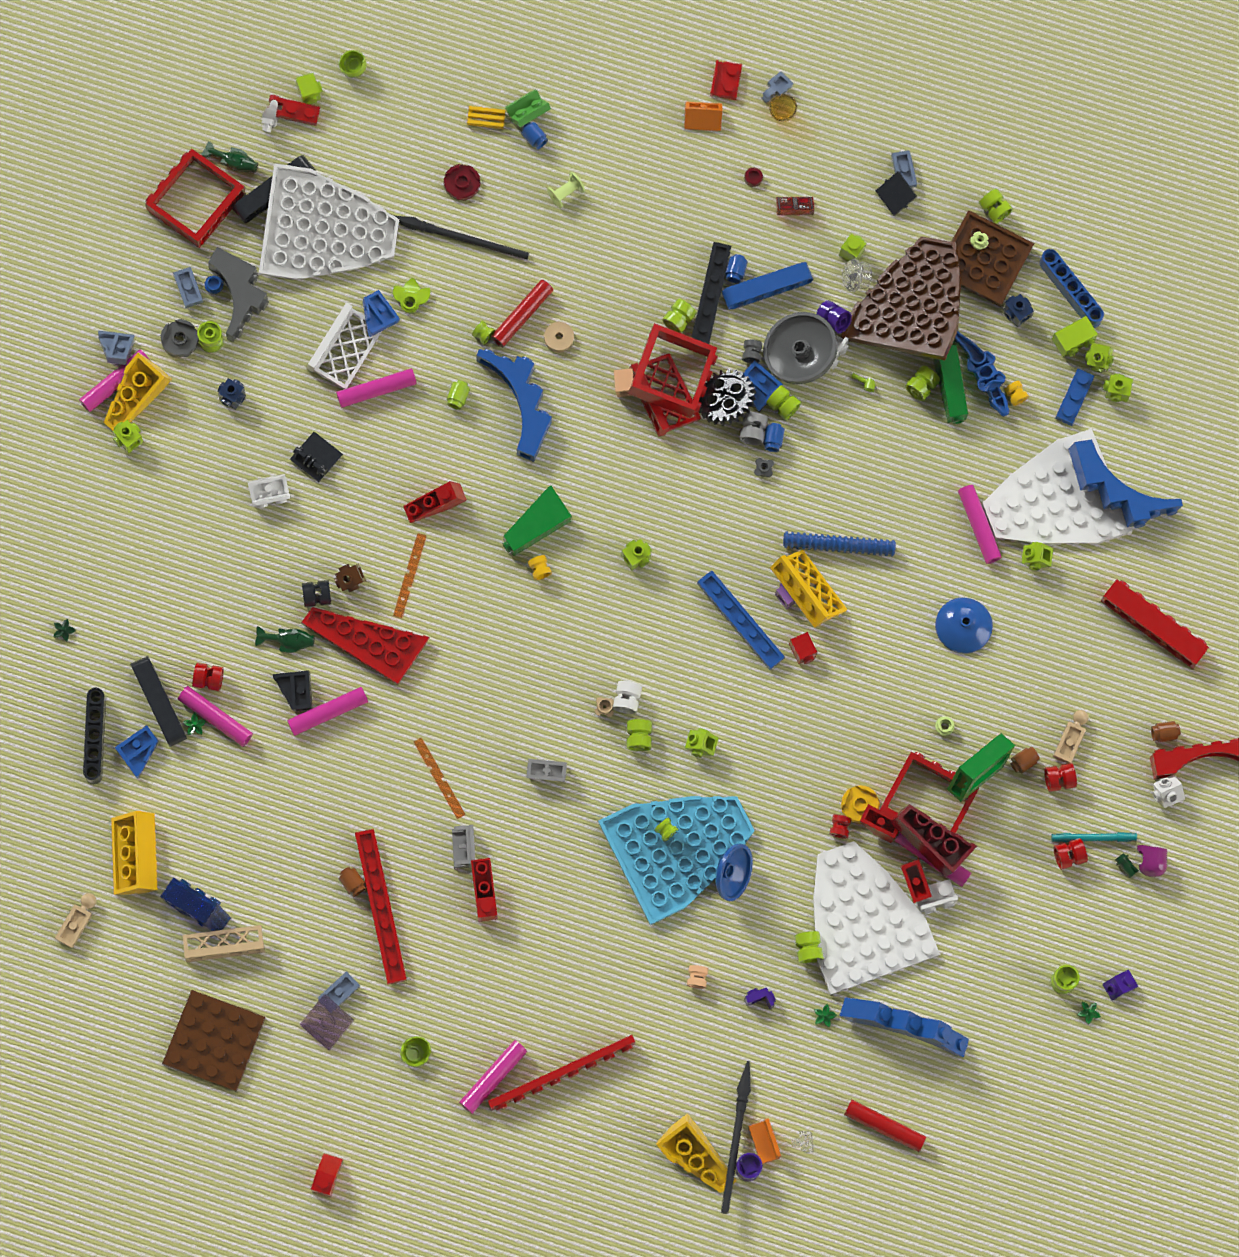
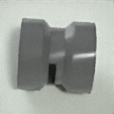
M753 339L745 340L743 346L745 352L742 355V361L751 364L754 361L759 363L761 360L759 352L762 350V342Z

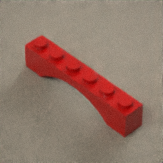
M1239 738L1231 739L1228 743L1215 741L1207 746L1200 743L1186 749L1184 746H1179L1171 751H1166V749L1155 750L1150 756L1153 778L1156 780L1175 775L1188 763L1205 757H1225L1239 761Z

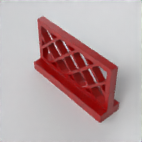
M670 353L648 361L647 367L654 369L652 377L646 374L643 375L642 385L651 388L652 382L662 386L660 392H663L664 387L674 391L673 397L678 392L685 396L686 402H692V398ZM667 360L670 365L669 370L658 367L659 363ZM638 362L629 367V369L633 370V377L637 370ZM656 371L666 374L664 382L654 378ZM668 376L676 378L678 382L676 387L666 383ZM640 399L658 437L701 419L699 412H694V417L687 418ZM668 414L678 418L676 424L669 425L666 419Z

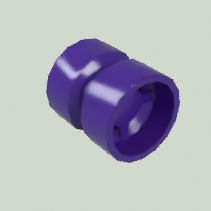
M830 300L824 301L816 313L823 317L837 333L844 332L852 319L851 312L839 307V305Z
M754 1153L743 1154L736 1163V1175L742 1181L750 1182L755 1180L762 1171V1160Z

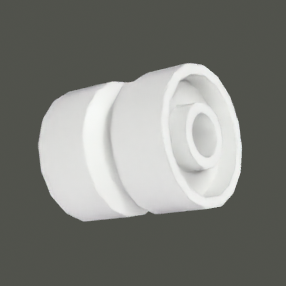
M618 681L616 689L618 696L614 698L613 709L625 714H636L639 704L637 699L640 698L642 686L630 681Z

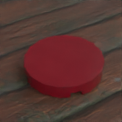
M463 164L452 166L446 171L444 177L445 191L451 198L456 200L471 199L479 191L480 176L472 166Z

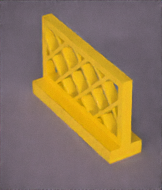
M804 550L789 556L783 555L770 567L814 628L848 610ZM798 557H800L803 560L804 564L799 562ZM799 568L805 570V574L800 572ZM810 573L813 574L816 579L810 577ZM810 583L816 585V589L811 587ZM821 588L824 589L827 594L821 592ZM821 598L827 600V604L821 602ZM832 603L835 604L838 607V609L832 607Z

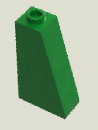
M952 345L945 360L934 358L933 361L936 374L940 378L939 387L947 423L960 424L967 419L968 409L957 345Z
M549 486L504 534V542L502 544L508 553L511 552L515 556L571 522V514L552 486Z

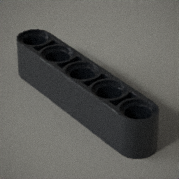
M300 155L288 164L289 166L316 170L304 155ZM273 176L236 202L232 207V210L243 223L250 222L268 208Z
M146 656L131 663L134 674L169 747L186 740L187 737L149 657Z
M97 687L91 688L87 692L83 774L90 784H98L103 777L106 697L104 692ZM94 695H101V699L98 702L92 701ZM98 713L101 715L98 720H91L93 714ZM93 732L100 733L97 739H90V735ZM92 751L99 752L96 758H89V754ZM91 770L98 771L97 776L93 778L88 777V773Z

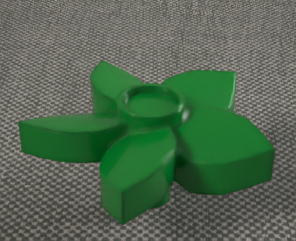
M194 713L191 720L183 721L184 725L189 727L187 734L191 735L195 731L197 734L202 735L201 727L204 726L206 720H198L197 715Z
M1082 1001L1083 1010L1077 1016L1085 1017V1021L1089 1025L1093 1018L1097 1019L1101 1016L1095 1011L1097 1003L1089 1006Z
M828 1004L823 1007V1011L814 1009L815 1014L819 1016L815 1024H820L824 1021L825 1026L830 1028V1019H834L837 1014L829 1012Z

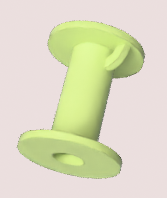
M573 172L569 173V181L554 191L550 187L547 188L551 200L558 208L563 207L561 200L578 189L581 193L585 192L581 180Z

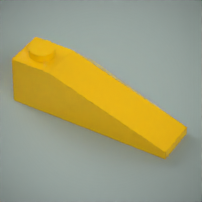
M137 353L126 366L121 384L117 387V394L114 401L111 402L104 423L112 431L120 422L124 423L128 420L131 423L172 380L159 366L140 353Z
M686 1114L666 1131L657 1141L656 1145L668 1160L677 1163L685 1171L691 1172L699 1177L701 1181L722 1193L725 1188L728 1167L689 1114Z

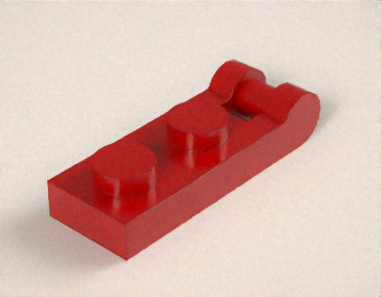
M277 95L269 96V102L276 100L278 105L282 106V110L277 109L276 117L317 126L320 106L281 98Z

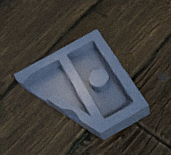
M99 330L98 338L107 362L126 365L135 341L134 335Z

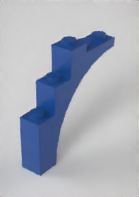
M479 349L477 362L498 374L510 387L518 402L522 418V432L517 447V456L534 462L552 423V417L549 416V413L543 410L537 411L543 397V390L537 384H528L534 371L535 363L527 357L521 358L518 356L515 362H512L510 358L505 356L499 357L491 350Z
M1092 439L1074 442L1068 449L1080 491L1088 490V492H1092L1098 489L1103 508H1111V510L1121 508L1127 527H1144L1149 519L1157 518L1162 514L1167 516L1175 515L1183 506L1181 499L1154 498L1126 486L1105 466L1096 451Z
M845 997L839 1015L852 1023L873 1026L921 1040L958 1057H964L969 1038L952 1030V1026L941 1020L922 1018L911 1011L892 1009L881 1002Z

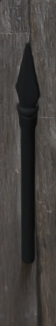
M395 216L399 219V224L410 230L435 233L526 260L529 257V252L426 223V221H420L416 217Z
M747 1061L737 1087L736 1118L721 1213L729 1214L743 1118L748 1103L747 1098L751 1092L750 1061Z

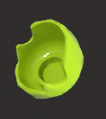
M350 50L341 56L338 65L345 76L355 78L364 73L367 63L363 53Z
M418 1036L405 1040L400 1049L402 1061L410 1067L424 1065L431 1054L429 1042L423 1037Z

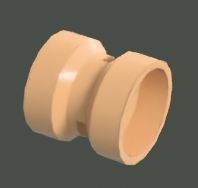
M690 965V978L687 980V986L705 989L707 984L705 977L708 975V968Z

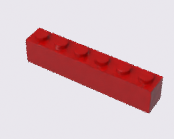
M1116 579L1101 599L1103 604L1191 669H1194L1209 649L1203 639L1196 638L1187 627H1181L1172 616L1162 613L1157 605L1147 602L1141 593L1131 590L1129 585L1122 580Z

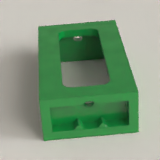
M1000 733L958 767L947 790L962 802L1004 767L1016 745Z

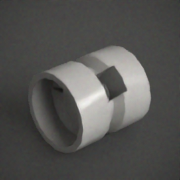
M756 412L744 413L745 418H743L742 422L744 428L741 429L739 440L748 445H762L765 437L763 430L766 429L768 417Z

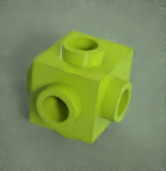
M1092 343L1091 349L1087 351L1085 361L1089 367H1092V371L1102 373V370L1108 371L1114 360V356H1112L1113 348Z
M1111 374L1109 379L1104 382L1103 391H1106L1105 398L1113 402H1127L1131 394L1133 379L1127 378L1122 374Z
M126 420L124 423L120 422L114 427L113 441L119 448L123 447L128 454L143 443L142 436L139 434L141 431L135 423L131 424Z
M641 539L637 541L632 540L622 550L621 557L630 570L633 571L639 566L643 568L650 562L652 549L647 542L644 543Z
M1032 542L1030 545H1024L1022 564L1034 571H1038L1040 568L1051 567L1053 548L1041 542Z
M703 728L690 730L685 749L691 751V755L702 758L703 755L714 756L719 738Z

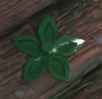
M68 619L64 620L62 625L54 623L57 629L54 638L62 636L68 642L69 634L74 633L76 629L69 626Z

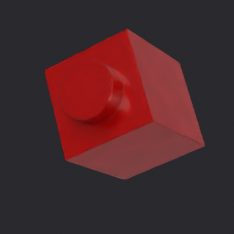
M808 632L790 639L789 646L798 664L803 662L808 664L815 660L814 657L817 655V650Z

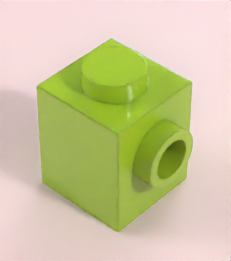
M314 73L296 77V85L302 103L314 104L321 99L322 86L320 81L316 82Z
M851 233L842 245L839 256L855 265L864 253L867 243L862 237Z

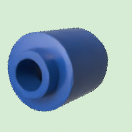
M529 122L522 127L521 135L533 148L541 149L548 142L547 135L535 122Z
M735 254L730 257L725 273L727 276L726 280L729 282L740 283L744 278L748 261L743 255Z
M771 423L766 426L763 442L765 450L779 452V449L782 447L785 431L781 424Z

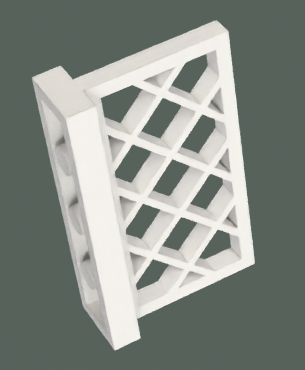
M348 303L342 308L306 367L307 370L312 373L314 371L343 390L347 389L381 334L379 332L374 336L367 337L365 330L367 325L364 324L366 322L365 316L354 310L353 306ZM354 315L359 318L361 325L351 327L349 321L351 316ZM362 328L364 338L354 340L352 330ZM349 331L351 341L341 342L340 334ZM365 341L367 345L366 351L358 352L356 343ZM353 344L355 353L345 355L343 345ZM340 346L342 356L332 358L330 350ZM356 356L358 364L348 368L346 358ZM343 359L345 369L335 371L333 361ZM330 362L332 371L325 373L319 368L322 363ZM337 373H347L348 380L345 384L338 381Z

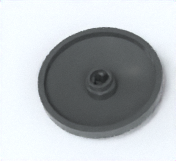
M797 312L780 319L769 330L763 346L764 360L772 374L789 384H806L822 377L833 365L838 351L837 337L831 325L823 317L810 312Z

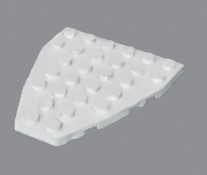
M274 163L259 275L299 280L352 271L393 258L399 219L390 215L382 207L377 206L366 196L345 185L342 186L334 182L329 177L326 178L318 174L313 169Z
M1092 429L1056 440L1013 472L982 503V508L995 540H1010L1017 543L1021 541L1029 542L1030 544L1032 542H1041L1045 545H1079V543L1097 545L1132 533V528L1126 526L1121 508L1116 510L1103 508L1098 489L1092 492H1088V490L1080 491L1068 450L1074 442L1092 439L1098 455L1107 467Z
M853 841L817 855L813 894L815 931L820 932L821 943L819 947L822 948L824 957L823 960L817 958V963L830 995L940 955L926 918L889 873L857 843Z

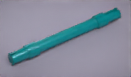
M1137 833L1051 834V841L1069 843L1080 838L1082 841L1131 842L1137 841Z

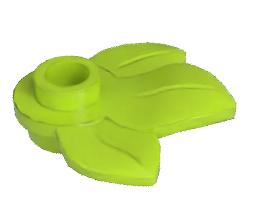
M414 278L409 279L404 287L394 286L393 288L395 300L400 303L401 309L406 313L417 311L419 305L425 304L429 300L431 293L430 288L420 289ZM411 302L413 306L408 307L406 304Z

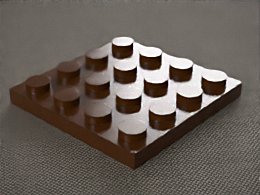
M968 210L951 241L956 242L961 287L1001 307L1034 243ZM981 232L988 236L989 243L986 248L977 250L972 246L970 239L974 233Z
M191 990L162 1065L237 1092L266 1017Z

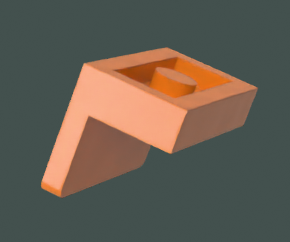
M685 102V129L721 130V103Z
M769 1118L748 1126L757 1156L762 1160V1164L780 1159L781 1154Z

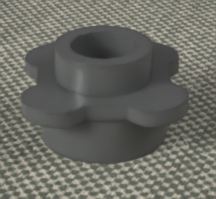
M756 459L755 463L757 466L754 474L761 477H771L773 475L771 471L774 465L773 460Z

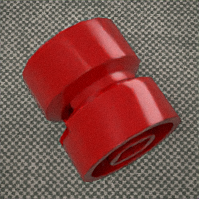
M196 663L192 687L204 689L206 686L209 690L219 692L223 682L224 667L213 665L210 668L208 664Z
M1072 763L1063 764L1060 768L1051 766L1044 769L1045 782L1049 792L1060 791L1062 787L1064 789L1077 787L1076 772Z
M1080 838L1070 841L1068 845L1062 843L1053 846L1054 856L1060 870L1072 867L1073 863L1080 865L1088 862L1086 848Z

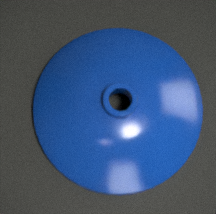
M961 597L950 600L942 606L936 617L935 628L939 640L945 647L957 653L967 654L978 651L986 645L992 634L993 623L989 611L983 604L971 598ZM962 620H968L969 624L965 625Z
M734 844L727 849L717 865L716 888L723 900L734 901L738 899L749 883L753 859L749 847L744 844Z

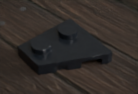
M309 670L273 674L274 680L293 711L312 709L311 672Z

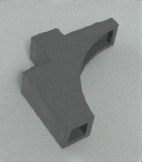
M217 247L208 261V266L210 270L215 272L224 281L231 293L233 314L226 331L227 340L234 343L235 339L240 338L242 335L244 324L251 320L252 312L259 315L261 310L264 311L269 301L266 292L252 286L258 279L257 268Z

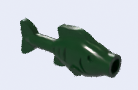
M208 141L206 148L201 153L205 158L214 156L222 159L221 165L228 166L234 169V171L255 173L258 169L259 163L249 157L245 151L231 147L230 152L225 153L214 149L213 144Z
M259 626L256 627L257 637L255 646H259L265 641H274L281 644L279 651L294 653L307 647H314L315 636L300 629L285 630L279 628V634L265 633Z

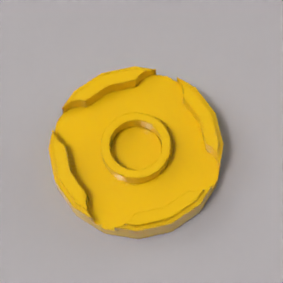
M862 785L848 789L842 797V813L844 816L850 817L852 823L861 824L859 821L868 804L879 809L880 803L877 794L871 788Z

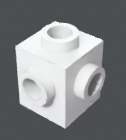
M1174 775L1153 783V797L1164 808L1185 800L1182 783Z

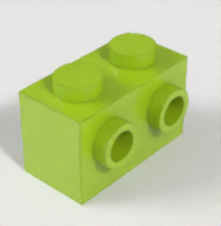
M1087 316L1055 332L1052 341L1063 358L1068 355L1071 357L1077 354L1080 348L1084 346L1088 348L1092 343H1095L1098 334Z

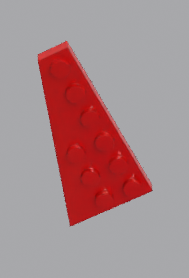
M315 607L310 609L301 622L302 625L396 685H399L430 639L429 636L397 630L390 626L366 620L362 621L350 616L346 617Z

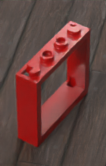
M191 148L188 153L185 152L182 155L180 163L171 168L169 176L165 180L160 181L154 194L151 193L147 197L145 205L149 213L200 249L231 212L234 204L246 194L244 185ZM193 161L233 188L197 233L157 206V203Z
M654 323L628 394L692 418L694 412L698 413L700 409V397L705 395L707 387L704 384L706 381L709 382L713 372L710 370L711 365L714 366L717 361L718 355H715L717 347ZM657 338L707 357L691 403L641 384Z
M910 752L880 810L893 817L898 814V812L888 808L912 762L951 782L956 772L943 769V766L938 762L926 760L925 756L919 752ZM979 788L968 796L950 830L956 834Z

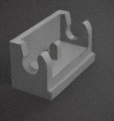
M528 759L526 778L565 782L567 762Z
M473 825L455 826L452 829L454 868L471 867V860H475Z

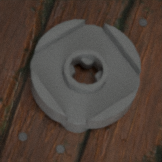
M178 319L175 322L168 323L161 332L163 349L171 356L189 357L198 346L197 330L187 320ZM182 334L184 341L177 342L175 337H179Z

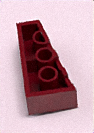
M910 804L904 807L890 821L944 877L952 874L977 847L974 843L964 840L961 835L948 830L946 826L935 822L930 816Z

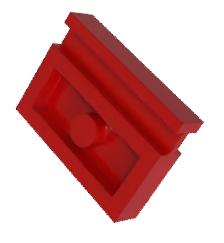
M716 60L710 96L714 95L719 98L736 100L743 64Z

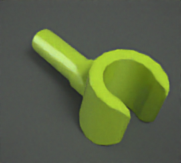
M855 373L852 374L851 377L865 384V391L874 392L875 381L873 379H865Z

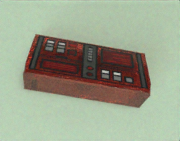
M776 197L777 215H814L813 197Z

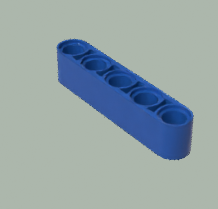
M1053 249L1045 250L1039 262L1042 270L1080 318L1087 316L1094 328L1098 327L1104 317L1102 308L1061 256ZM1049 257L1053 262H1047L1045 258ZM1056 272H1062L1064 276L1060 277ZM1068 286H1073L1076 290L1071 291L1068 289ZM1083 300L1087 305H1081L1079 301ZM1090 315H1096L1098 320L1092 319Z
M801 262L727 287L722 291L728 309L733 310L805 286L813 281V277L807 262Z

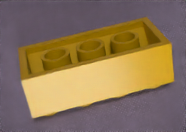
M133 811L111 818L114 895L145 894L156 891L158 881L155 813Z

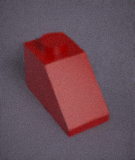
M869 804L867 805L859 821L875 836L889 843L893 842L898 833V830L890 823L894 818L893 816Z
M917 859L901 865L913 903L932 897L920 860Z
M323 1154L311 1186V1192L331 1198L343 1159Z

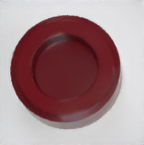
M752 167L745 172L744 181L748 186L757 187L762 183L763 173L760 169Z

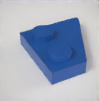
M146 725L117 745L115 749L135 777L138 778L155 750L158 740Z

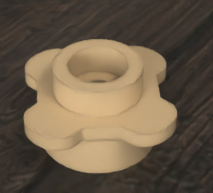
M598 697L596 699L597 708L595 709V714L598 716L601 714L607 717L613 716L614 700L612 698Z

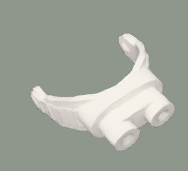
M272 100L270 106L262 114V130L264 132L271 133L272 127H276L279 120L276 117L277 109L281 110L282 106L278 105L276 100Z

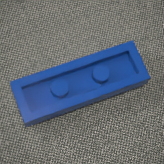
M1079 368L1077 369L1055 419L1070 426L1073 425L1095 377L1094 375Z

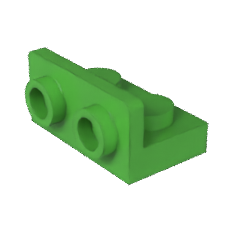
M534 89L507 105L505 109L512 123L522 127L549 111L551 107L548 102L541 99L538 91Z

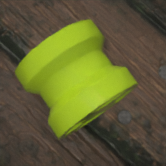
M481 321L472 332V336L478 337L482 344H486L491 339L495 329L489 328L485 321Z
M669 817L654 829L656 833L662 836L664 842L679 830L677 826L671 824Z

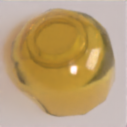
M786 94L774 97L769 106L772 118L779 122L792 120L797 112V103L794 97Z

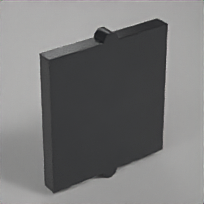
M899 171L889 179H885V182L875 190L893 216L897 215L904 208H908V204L918 197Z

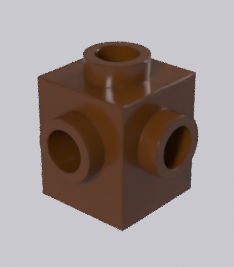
M359 563L351 567L349 564L338 568L340 572L336 573V578H334L337 587L341 588L342 591L348 589L349 593L359 589L358 584L366 581Z

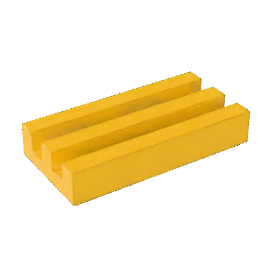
M469 106L467 125L504 129L506 110ZM471 118L501 121V123L471 120Z

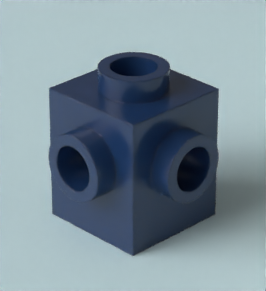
M1021 294L1016 297L1011 296L1005 302L1006 305L1003 310L1005 317L1009 321L1012 320L1016 327L1030 319L1034 313L1030 301Z
M229 378L225 383L222 382L218 388L220 402L226 407H232L236 410L239 404L241 405L246 398L244 385L236 379L231 380Z

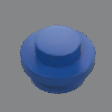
M210 276L205 280L204 285L208 293L218 294L222 291L223 281L220 277Z

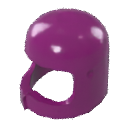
M1147 845L1137 846V852L1143 854V862L1139 864L1140 872L1148 877L1163 875L1167 870V849Z

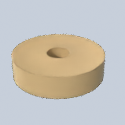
M564 322L550 324L544 332L545 345L553 352L561 353L567 351L574 342L572 328ZM561 335L562 339H557L556 336Z

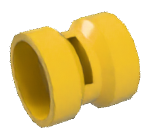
M1020 380L1004 388V392L1010 396V402L1013 406H1017L1029 398L1027 392L1022 389L1023 385Z
M545 555L534 557L528 561L529 567L534 571L532 574L534 580H541L552 574L550 567L546 564L547 558Z

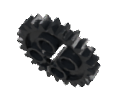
M728 369L726 373H723L720 370V375L713 373V378H710L709 382L704 384L707 389L704 397L699 399V402H701L699 413L703 419L706 418L708 423L713 421L714 425H717L719 421L722 426H724L725 421H728L729 425H731L732 420L739 422L738 417L745 418L744 412H751L749 407H754L753 401L756 400L754 395L756 390L749 376L745 377L743 372L739 374L735 370L731 373L730 369Z

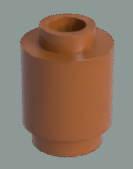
M1175 721L1162 722L1151 726V735L1153 741L1166 742L1177 740L1178 736L1181 735L1179 724H1176Z
M1033 747L1025 748L1011 758L1012 762L1010 765L1016 773L1023 774L1036 765L1040 757Z
M347 867L340 872L339 880L348 894L356 897L366 890L365 882L355 868L350 869V867Z

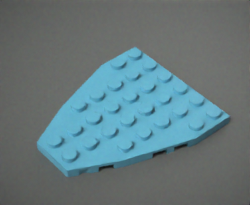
M690 796L669 799L668 801H652L645 804L637 803L598 821L650 925L685 909L716 879L717 865L725 851L734 844L741 843L745 845L755 831L737 796ZM669 817L671 824L677 826L679 830L664 842L662 836L656 833L654 829Z

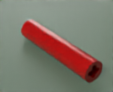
M541 279L491 335L492 341L503 348L554 291L553 287L547 281Z
M851 1099L844 1113L845 1116L918 1153L927 1137Z

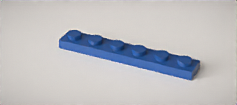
M712 570L697 581L698 586L769 670L785 659L781 651Z

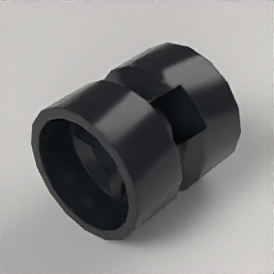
M329 580L318 581L315 585L313 582L302 583L304 607H313L317 603L321 606L331 604ZM315 591H321V595L316 596Z

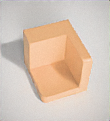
M631 368L614 370L617 397L632 396L628 394L634 378Z

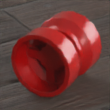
M833 815V827L830 828L829 835L835 838L847 839L849 836L848 826L851 825L852 819L844 815Z

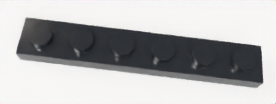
M713 242L691 337L707 344L710 343L732 247L731 245Z

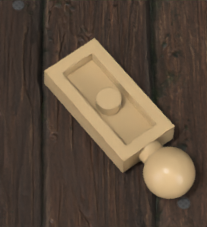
M1076 711L1073 715L1074 723L1070 721L1067 723L1054 752V758L1065 763H1072L1086 731L1085 728L1081 727V725L1087 723L1089 718L1086 711Z
M86 893L81 897V907L74 904L58 931L55 940L73 949L92 916V913L87 910L96 905V897L93 894Z

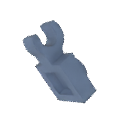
M780 71L768 81L767 86L769 88L764 91V96L761 99L767 104L775 94L779 97L793 87L794 83Z

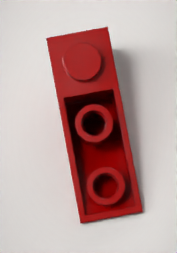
M449 481L403 507L409 522L413 523L452 509L467 501L461 484Z
M490 858L471 860L478 922L498 920Z

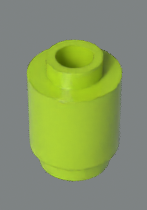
M458 380L452 383L446 399L449 407L460 410L465 405L470 391L466 382Z

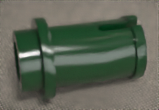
M1123 853L1115 859L1116 865H1119L1128 877L1131 878L1139 870L1129 860V855Z

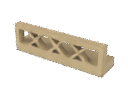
M261 925L183 935L186 962L265 953ZM258 931L259 941L250 942L245 937L249 932ZM230 934H236L240 937L236 944H230L226 941ZM216 936L221 941L217 946L211 947L206 943L210 937ZM197 939L201 944L197 949L188 950L187 940Z

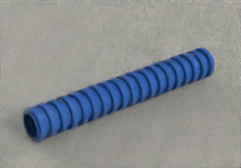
M785 531L783 538L784 548L789 546L791 549L793 547H796V549L802 547L803 550L805 548H808V550L813 548L820 551L823 549L825 551L831 550V552L835 550L837 552L843 551V553H846V551H849V553L855 552V554L861 552V554L867 553V555H870V553L876 555L877 553L879 556H882V554L888 556L889 554L891 557L895 555L896 549L895 540L889 541V539H886V541L880 539L879 541L877 538H874V540L868 538L866 540L865 537H862V539L856 537L854 539L852 536L850 538L847 536L842 538L840 535L838 537L836 535L830 537V535L824 536V534L818 536V534L812 535V533H809V535H806V533L800 534V532L794 534V532L788 533V531Z

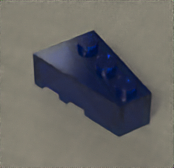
M173 877L160 897L186 917L188 916L197 921V924L200 926H205L211 931L223 930L231 917L220 906L221 902L212 896L210 899L205 896L206 893L197 887L195 890L190 887L191 884L186 880L181 879L179 881Z

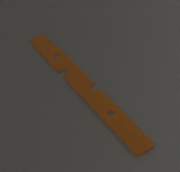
M417 533L407 567L410 571L409 574L405 573L393 616L401 618L403 616L410 593L407 588L408 586L412 587L426 540V535Z
M419 738L414 741L415 746L427 767L431 765L432 769L430 772L457 819L465 815V812L448 782L442 781L441 778L444 775L423 739Z

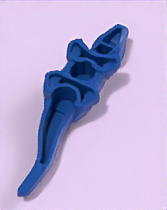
M958 331L954 340L963 348L968 357L967 370L973 372L977 380L978 389L982 392H987L989 395L990 406L1003 417L1009 414L1008 400L1000 389L1006 377L1002 372L996 370L994 366L995 356L989 351L983 352L973 341Z

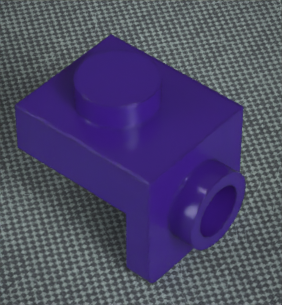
M1128 969L1103 983V987L1113 1001L1137 988L1138 984Z
M766 987L761 990L755 988L748 991L744 1001L746 1006L765 999L769 1009H772L776 999L773 992L768 991Z

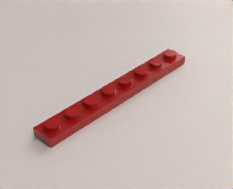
M374 829L355 832L387 984L407 981Z
M633 1035L623 1038L488 1101V1105L491 1111L494 1109L496 1111L503 1110L509 1102H520L525 1099V1095L531 1092L535 1095L543 1091L542 1087L548 1084L551 1087L562 1082L561 1078L566 1076L572 1078L578 1075L579 1070L585 1067L589 1070L597 1066L596 1062L602 1059L606 1062L613 1059L615 1053L620 1051L626 1053L632 1050L636 1041Z

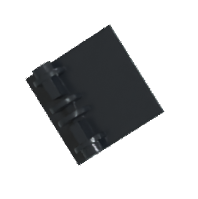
M313 432L300 448L296 447L294 449V455L290 460L317 482H320L343 454L316 432Z

